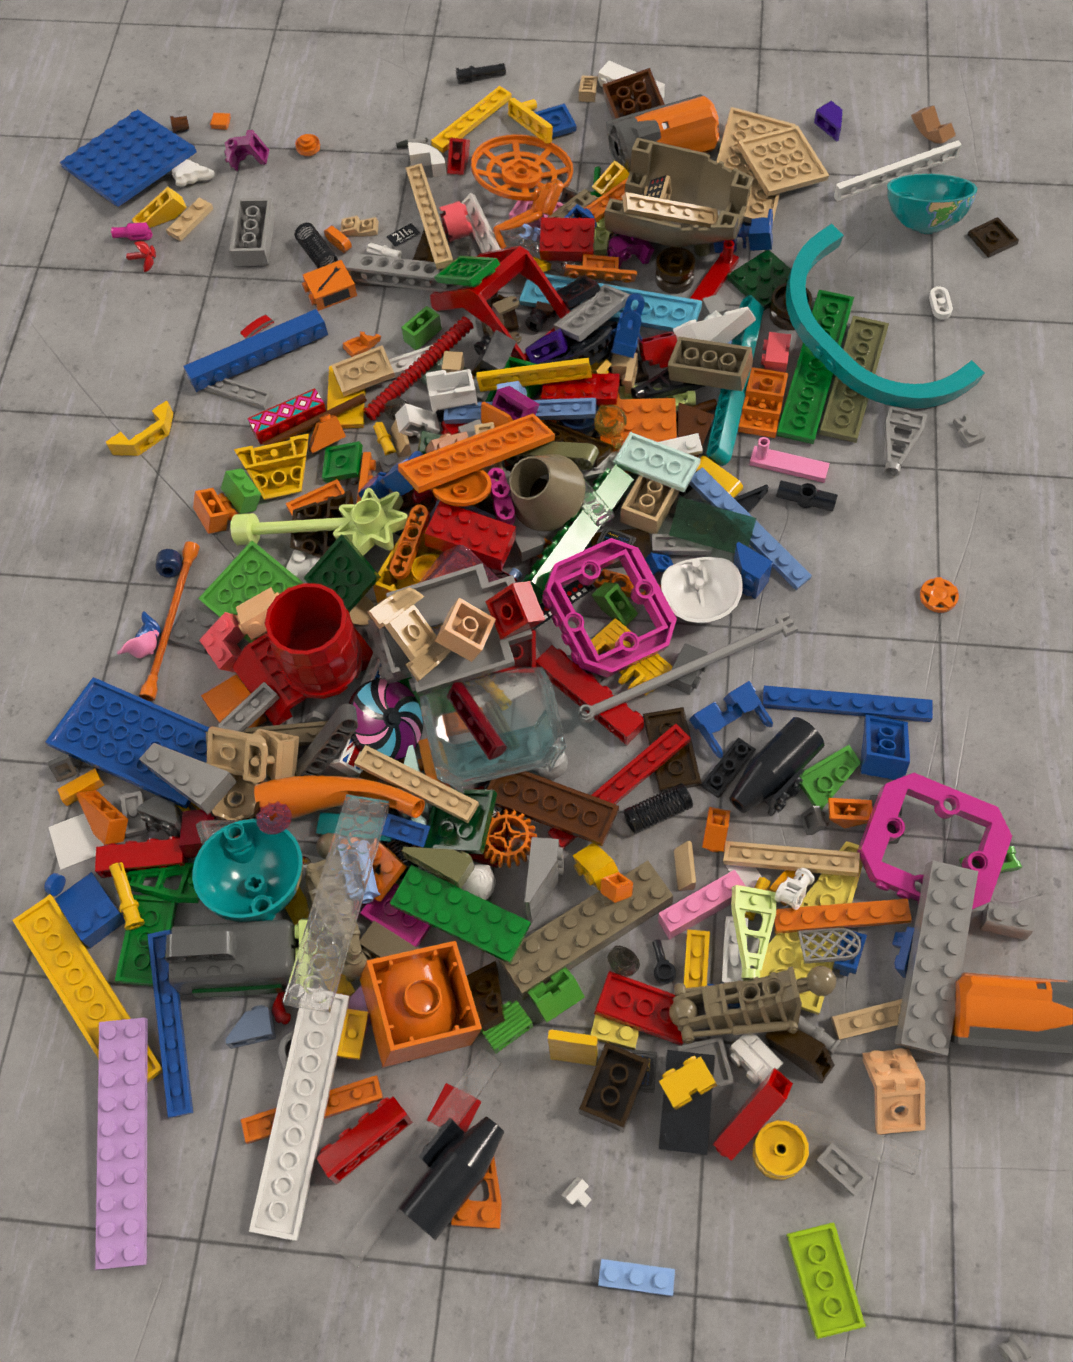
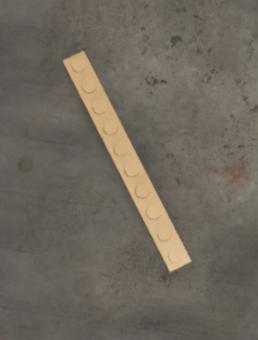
M421 163L406 167L436 269H444L453 262V258L423 165Z

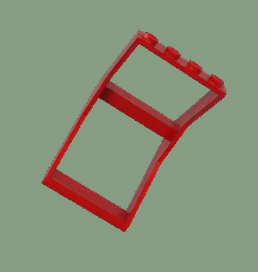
M522 246L478 254L476 257L497 258L500 263L495 269L496 271L492 275L484 277L478 286L444 292L434 291L430 295L431 307L434 310L442 311L464 308L488 325L493 332L498 330L511 339L513 338L486 301L518 273L539 287L560 319L570 312L530 252ZM552 328L547 334L554 332L555 328ZM515 344L510 356L531 362L527 353L523 354L518 345Z

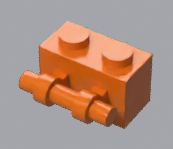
M214 488L195 491L193 509L207 533L225 531L227 521H231L232 517L238 514L232 508L230 500L224 493L217 495Z

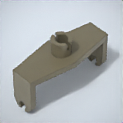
M509 296L492 304V310L503 326L502 314L516 309L519 306V300L515 296ZM487 325V331L489 335L492 337L494 332ZM518 332L509 333L513 340L517 341L516 344L521 342L522 336Z

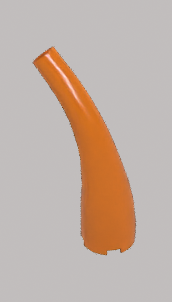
M292 776L266 781L254 787L255 801L259 802L262 811L259 812L261 819L275 823L348 804L383 805L397 809L399 812L413 818L419 817L425 807L424 800L401 789L380 782L353 777Z

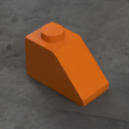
M326 414L319 418L320 421L315 425L308 446L309 452L314 453L346 437L337 416Z
M709 807L702 848H706L711 852H724L730 819L729 810Z

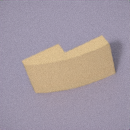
M358 216L344 218L341 220L340 232L344 235L359 237L378 235L379 221L376 217L360 220Z

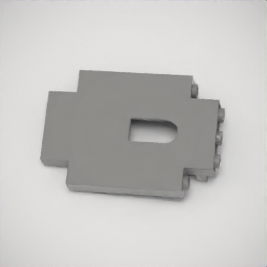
M483 563L408 587L425 596L414 605L429 626L434 627L444 623L449 610L458 598L490 615L485 601L512 583H515L513 575L489 582ZM401 588V589H398V590H395V591L386 593V596L389 597L390 595L394 594L395 592H397V591H399V590H402V589H405V588ZM372 619L368 620L369 627L366 628L369 640L373 639L375 647H372L375 659H380L381 667H378L381 679L386 678L387 683L390 684L412 677L409 679L412 692L417 691L418 696L452 686L455 682H464L515 666L510 645L532 639V631L529 629L500 640L496 627L493 625L482 651L472 662L451 651L438 666L421 680L417 681L405 665L410 660L387 628L384 626L379 629Z

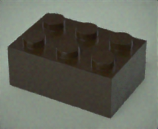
M606 1042L580 1105L579 1114L624 1133L647 1073L650 1060Z

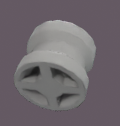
M1015 1334L1009 1336L1008 1342L1000 1343L997 1346L999 1353L1006 1362H1020L1031 1357L1026 1345Z

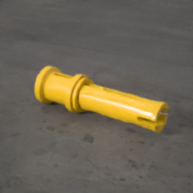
M122 862L112 864L109 869L121 903L119 911L124 916L126 923L124 928L125 930L139 928L145 922L140 917L139 903L137 900H134L124 864Z

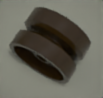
M670 247L661 251L656 260L655 281L657 286L662 291L670 294L684 293L689 290L694 283L696 262L694 255L682 247Z
M787 283L779 285L773 292L769 312L770 320L780 329L787 331L795 330L787 310ZM806 288L807 301L811 308L812 294Z

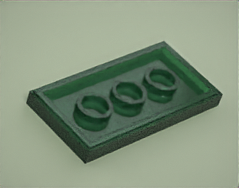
M680 497L669 536L735 554L738 542L747 547L749 546L757 518Z

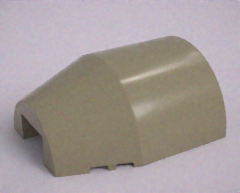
M637 138L632 148L631 170L625 183V192L644 195L646 186L649 187L650 180L668 175L670 176L672 188L671 201L717 209V223L708 228L668 220L662 222L649 219L640 215L624 213L623 200L610 198L605 209L606 230L674 248L736 239L747 208L753 177L736 168L731 170L725 167L722 161L717 163L711 160L710 155Z

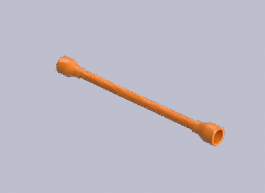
M188 541L184 544L182 568L150 675H148L146 682L142 685L139 694L140 698L150 702L155 701L157 695L158 673L189 569L192 562L198 556L200 546L194 542Z

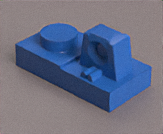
M388 813L381 835L424 848L430 826Z
M907 927L906 932H895L892 942L895 948L900 949L899 955L895 957L894 965L897 972L903 978H906L914 927Z
M855 931L853 932L858 935L861 941L859 954L850 960L834 961L833 968L840 970V975L847 977L849 973L856 974L867 935ZM849 934L845 936V938L849 939L850 941L854 939V937ZM844 940L840 942V946L844 948L849 944ZM851 946L848 951L855 953L857 948ZM838 948L837 955L839 956L842 950Z

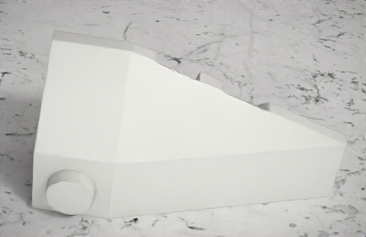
M748 307L727 311L723 316L714 318L711 315L707 316V320L696 322L695 319L674 328L673 332L677 340L680 336L728 343L752 324L756 318Z

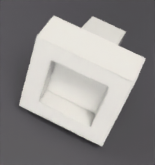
M579 1177L561 1194L572 1205L577 1201L581 1206L586 1207L591 1201V1198L584 1192L589 1185Z

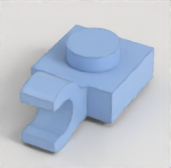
M523 224L526 231L523 234L520 233L519 236L525 240L532 239L540 243L541 229L537 227L533 229L528 224Z

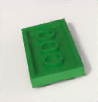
M459 256L435 275L434 278L437 283L476 287L481 284L484 277L492 275L500 263L497 258Z
M133 895L134 900H137L139 903L140 917L144 919L145 923L139 928L125 931L114 981L122 984L153 986L147 934L165 930L172 931L178 903L154 896Z

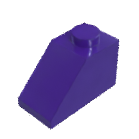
M831 100L816 109L814 123L836 142L840 137L843 110Z
M560 328L543 336L525 348V351L531 363L539 364L566 352L569 344Z

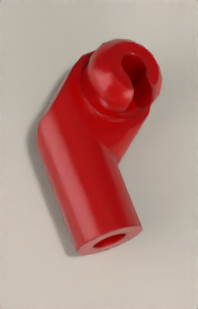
M286 992L277 994L271 1009L275 1021L284 1025L288 1024L291 1020V1014L287 1013L284 1007L289 997V994Z

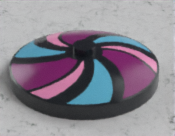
M386 678L370 680L355 690L348 704L354 705L357 712L358 728L351 736L356 747L362 751L365 745L396 761L406 757L410 745H413L415 750L423 733V714L413 692L399 681L388 684Z

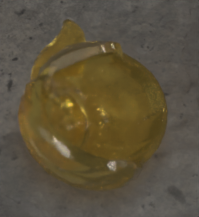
M601 405L594 418L595 429L604 438L611 439L613 448L619 452L623 445L621 434L627 424V417L624 411L617 406Z

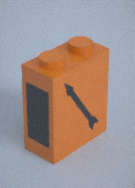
M342 260L302 274L304 279L302 283L305 293L309 292L311 305L315 304L318 311L357 296L355 283Z

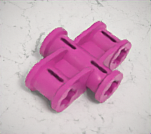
M493 468L488 472V475L491 479L490 495L494 500L493 509L498 521L513 525L515 522V509L509 496L510 487L504 471L500 468Z

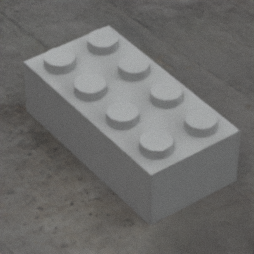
M237 198L229 250L234 266L269 265L275 220V210L271 198Z

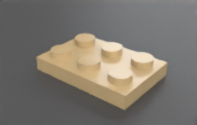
M383 345L331 365L343 396L395 377Z

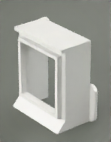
M471 369L446 373L445 370L426 373L433 414L438 409L472 405V403L478 405Z

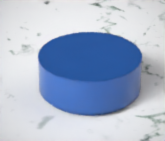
M58 873L51 874L45 882V892L52 896L59 895L64 889L65 877Z

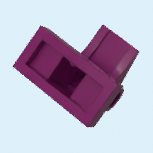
M247 130L246 136L229 138L224 142L226 149L224 153L227 157L225 161L226 163L229 162L230 167H233L236 171H238L240 161L246 159L247 155H252L260 165L267 164L270 150L253 130Z
M619 235L612 237L608 241L607 254L610 257H619L618 269H620L622 262L628 260L632 254H635L642 264H649L655 249L648 241Z

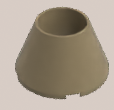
M545 454L526 457L520 460L510 473V497L515 509V516L523 525L532 530L552 531L561 528L571 517L574 518L583 504L585 497L584 476L578 466L565 456ZM549 474V480L544 490L538 495L530 497V491L534 482L540 477Z

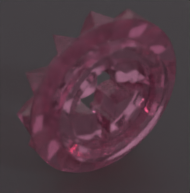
M279 801L273 804L268 802V805L261 807L260 812L256 814V823L259 829L267 834H277L284 831L292 820L290 809L286 804H281ZM276 812L278 817H275L271 823L269 816H273Z

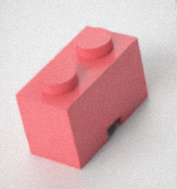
M769 332L768 339H764L763 350H766V354L762 353L761 365H764V369L786 373L791 334Z

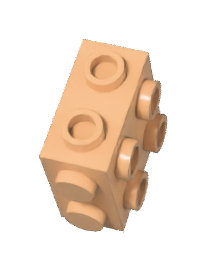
M270 587L236 607L238 613L236 619L239 622L238 626L243 635L248 634L252 640L266 633L265 619L267 609L275 597L280 594L279 592L275 593Z

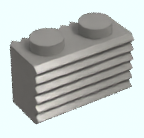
M990 902L982 911L980 930L1026 940L1033 933L1035 913L1025 912L1024 909L1021 911L1019 908L1016 910L1015 907L1011 908L1010 906L1006 907V905L1002 906L1001 904L997 905Z

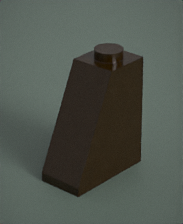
M799 1029L796 1033L783 1030L767 1032L765 1035L773 1049L821 1084L835 1066L825 1044Z

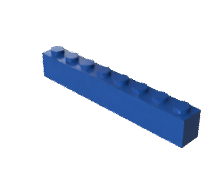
M314 309L183 367L193 388L198 392L205 389L208 385L216 384L217 381L233 377L327 336L328 332L325 321L317 309Z

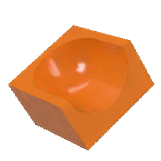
M456 941L366 961L360 977V983L382 1067L472 1045L482 1027Z

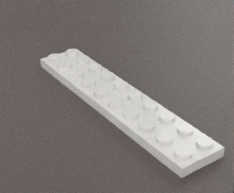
M305 987L303 989L249 1232L298 1240L336 1066L337 1051L350 1001V996Z

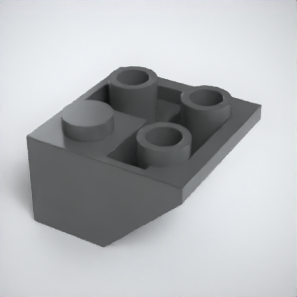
M155 795L138 806L137 811L142 816L141 819L147 822L148 828L156 832L163 830L170 837H180L182 816L174 802Z

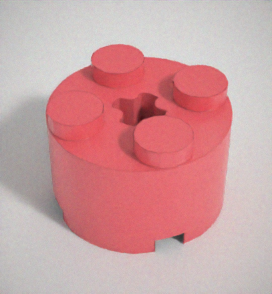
M457 201L439 207V210L443 211L440 214L445 233H448L450 236L447 238L449 242L470 236L473 230L471 223L467 221L465 216L468 215L465 204Z

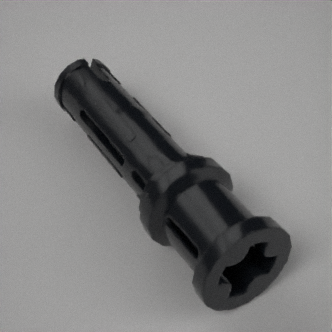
M504 63L475 68L474 66L464 69L456 68L458 83L467 80L474 81L476 78L506 74Z

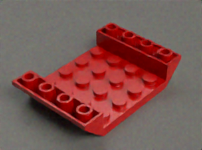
M354 627L364 656L362 671H364L369 665L373 650ZM267 633L245 646L232 666L250 693L254 692L265 682L280 697L264 712L273 726L280 725L293 717L290 709L308 698L301 695L299 691L294 690L284 680L281 668L271 649Z

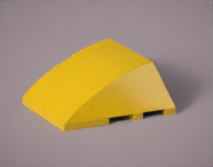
M309 434L290 437L288 441L255 448L247 446L234 449L264 500L302 492Z

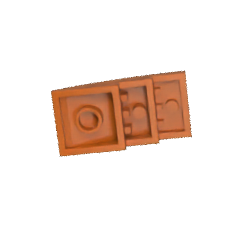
M751 368L738 432L770 438L776 437L788 373Z

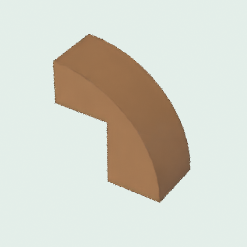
M934 105L922 108L911 115L914 124L921 134L932 142L944 143L956 136L952 122L940 124Z

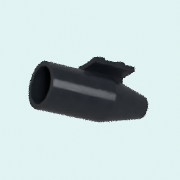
M793 717L750 760L729 797L731 804L740 812L746 813L762 802H765L770 806L768 811L770 816L776 811L778 813L781 812L787 804L785 801L789 797L794 798L801 790L799 786L804 781L802 779L803 768L825 746L820 733L804 719Z
M486 1116L465 1132L454 1120L449 1118L439 1128L438 1133L430 1143L425 1145L422 1153L418 1156L429 1169L398 1208L436 1241L484 1179L504 1135L503 1129Z

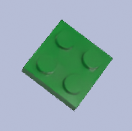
M357 441L326 447L322 480L325 483L337 479L344 480L359 477L363 448L361 442Z

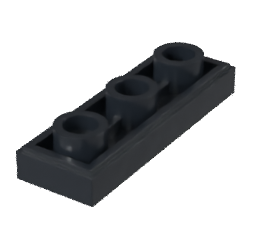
M738 737L702 782L701 787L719 799L753 756L756 749Z

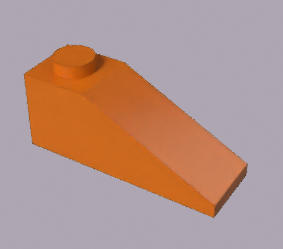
M97 790L77 792L76 796L93 834L104 845L124 842L128 818Z

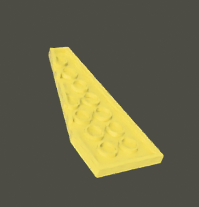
M846 841L839 851L857 852L859 845ZM859 859L858 877L822 873L807 892L800 907L852 903L863 867L861 860ZM798 932L778 933L768 944L762 970L760 971V978L769 976L772 972L779 973L788 970V967L793 966L796 979L807 977L809 971L816 966H825L832 970L834 962L805 964ZM832 934L829 939L836 942L839 937ZM816 935L813 940L820 943L823 938ZM802 937V939H803V944H805V942L807 941V939H805V938ZM826 941L823 946L830 949L832 944ZM810 942L806 947L814 950L817 946ZM835 947L832 952L837 954L838 948ZM819 948L816 953L823 957L826 952ZM805 950L807 958L810 955V953ZM811 991L800 993L801 1009L819 1015L825 996H817Z

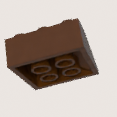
M650 68L602 84L604 99L612 119L665 105Z

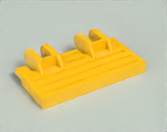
M615 618L593 637L591 642L598 655H600L603 651L608 652L614 649L615 642L624 632L632 631ZM624 640L623 645L631 648L630 643ZM656 654L620 671L619 673L622 676L618 682L624 685L634 676L636 679L628 686V689L671 671L673 666L659 654Z

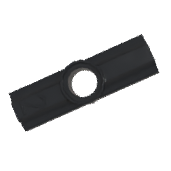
M781 480L776 497L797 502L802 508L807 509L813 506L833 512L838 495L818 490L811 483L798 485Z

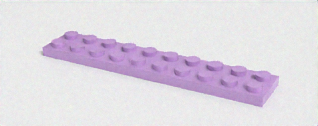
M147 1018L99 1022L95 1270L147 1265Z

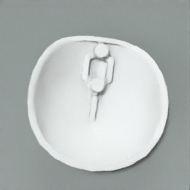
M701 557L681 561L668 567L662 576L661 590L676 616L689 622L709 623L728 615L738 605L742 595V578L738 568L731 561L724 558Z

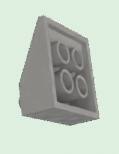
M532 837L525 895L527 920L531 923L557 886L559 875L563 876L564 855L563 847H559V839Z

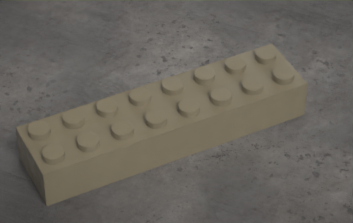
M648 860L624 875L633 882L631 897L614 903L598 891L524 938L511 964L499 959L500 965L523 1000L529 997V990L541 982L547 984L552 980L551 976L564 967L571 970L673 903V894Z

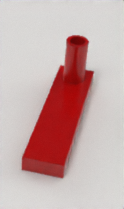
M727 240L724 242L723 252L690 299L702 301L703 298L717 294L726 281L728 274L732 272L739 262V256L733 254V241Z

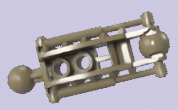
M326 833L321 835L316 843L317 853L325 860L307 865L305 870L306 884L304 886V896L321 937L332 953L338 954L340 957L339 969L346 976L347 981L354 982L357 977L361 976L367 958L361 949L360 930L357 925L356 915H354V901L350 899L341 856H339V849H342L344 844L340 836L335 833Z
M792 966L788 967V970L779 973L772 972L769 976L753 977V980H739L686 988L684 984L678 983L674 986L675 997L673 998V1004L670 1006L669 1016L681 1032L683 1043L686 1044L692 1043L695 1037L725 1034L743 1035L783 1030L796 1033L798 1031L802 1006L800 993L811 991L817 996H827L836 987V976L831 969L825 966H816L809 971L807 977L796 979ZM704 1002L706 1014L698 1016L699 1011L696 1004ZM740 1003L741 1008L728 1010V1004ZM707 1027H710V1029H711V1030H704V1031H694V1030L703 1029V1028H707Z

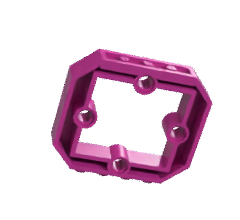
M613 538L555 563L550 571L542 595L544 606L553 615L552 621L554 625L559 627L562 632L561 637L564 644L568 645L572 651L571 657L576 664L578 663L580 668L607 678L664 651L670 644L677 620L639 548ZM620 561L634 586L631 590L632 600L637 604L644 605L656 629L640 637L633 632H624L615 642L614 649L599 656L583 627V617L575 612L563 586L576 580L583 585H591L600 575L602 568ZM585 569L590 570L593 576L587 575ZM639 589L645 590L647 595H642ZM568 621L574 622L576 628H571L568 625ZM623 641H628L631 648L625 647Z
M911 773L886 783L881 787L857 850L860 853V860L869 880L876 883L875 886L881 890L888 891L890 889L897 892V896L908 900L911 898L916 901L920 899L921 892H918L914 885L915 882L922 884L923 874L915 876L882 862L888 842L896 840L905 831V824L898 817L905 795H909L933 805L935 813L940 818L948 819L957 815L986 827L978 851H974L964 857L961 866L978 871L972 909L989 903L1012 839V834L999 808L916 773ZM944 801L951 804V811L944 807ZM887 824H892L895 827V834L887 830ZM972 859L978 860L980 864L979 869L972 865Z

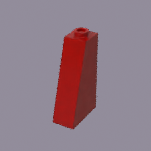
M775 1067L717 1135L713 1145L721 1156L727 1157L732 1161L787 1100L793 1083Z

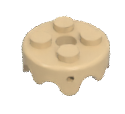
M231 774L236 783L213 808L212 813L218 820L226 824L254 818L261 809L259 802L255 801L254 787L258 783L243 780L241 775ZM234 796H242V799L239 803H231V800Z

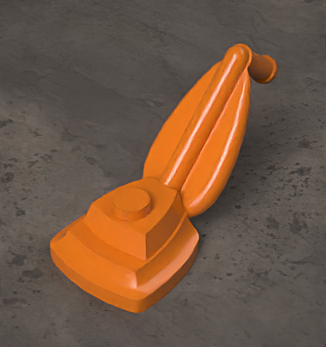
M554 179L546 183L545 187L535 188L532 195L534 201L531 209L494 226L493 233L500 249L507 247L501 231L512 230L522 227L523 224L533 223L539 220L543 214L552 215L563 188L562 181Z

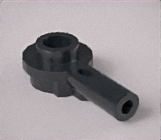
M657 939L652 941L657 959L654 977L661 984H669L675 980L676 969L673 964L669 963V960H666L661 940Z

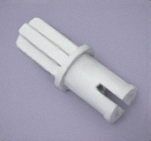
M373 243L367 245V252L373 255L401 258L402 256L401 251L388 248L387 245L380 246Z

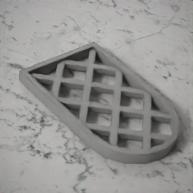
M847 928L798 931L805 964L846 961L855 958L861 950V941L858 935ZM832 934L839 937L836 942L829 939ZM849 934L853 936L854 939L850 941L849 939L845 938V936ZM816 935L823 938L820 943L813 940ZM802 937L805 938V939H807V941L805 942V944H803V939H802ZM841 940L849 943L846 948L839 945ZM826 941L832 944L830 949L823 946ZM811 942L817 947L811 950L806 946ZM853 946L857 948V951L852 953L848 949ZM835 947L842 950L839 956L832 952ZM819 948L826 952L823 957L816 953ZM805 950L810 953V955L807 958Z

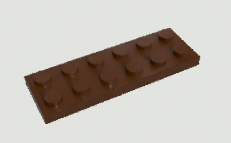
M503 762L499 763L487 790H495L497 792L495 806L510 812L515 810L518 815L523 813L526 818L602 847L619 811V806Z

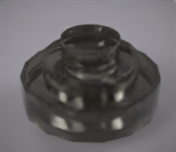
M401 398L389 400L384 406V414L387 418L396 420L395 414L405 403H409Z
M620 945L614 946L608 953V962L615 973L629 977L639 970V959L629 948Z

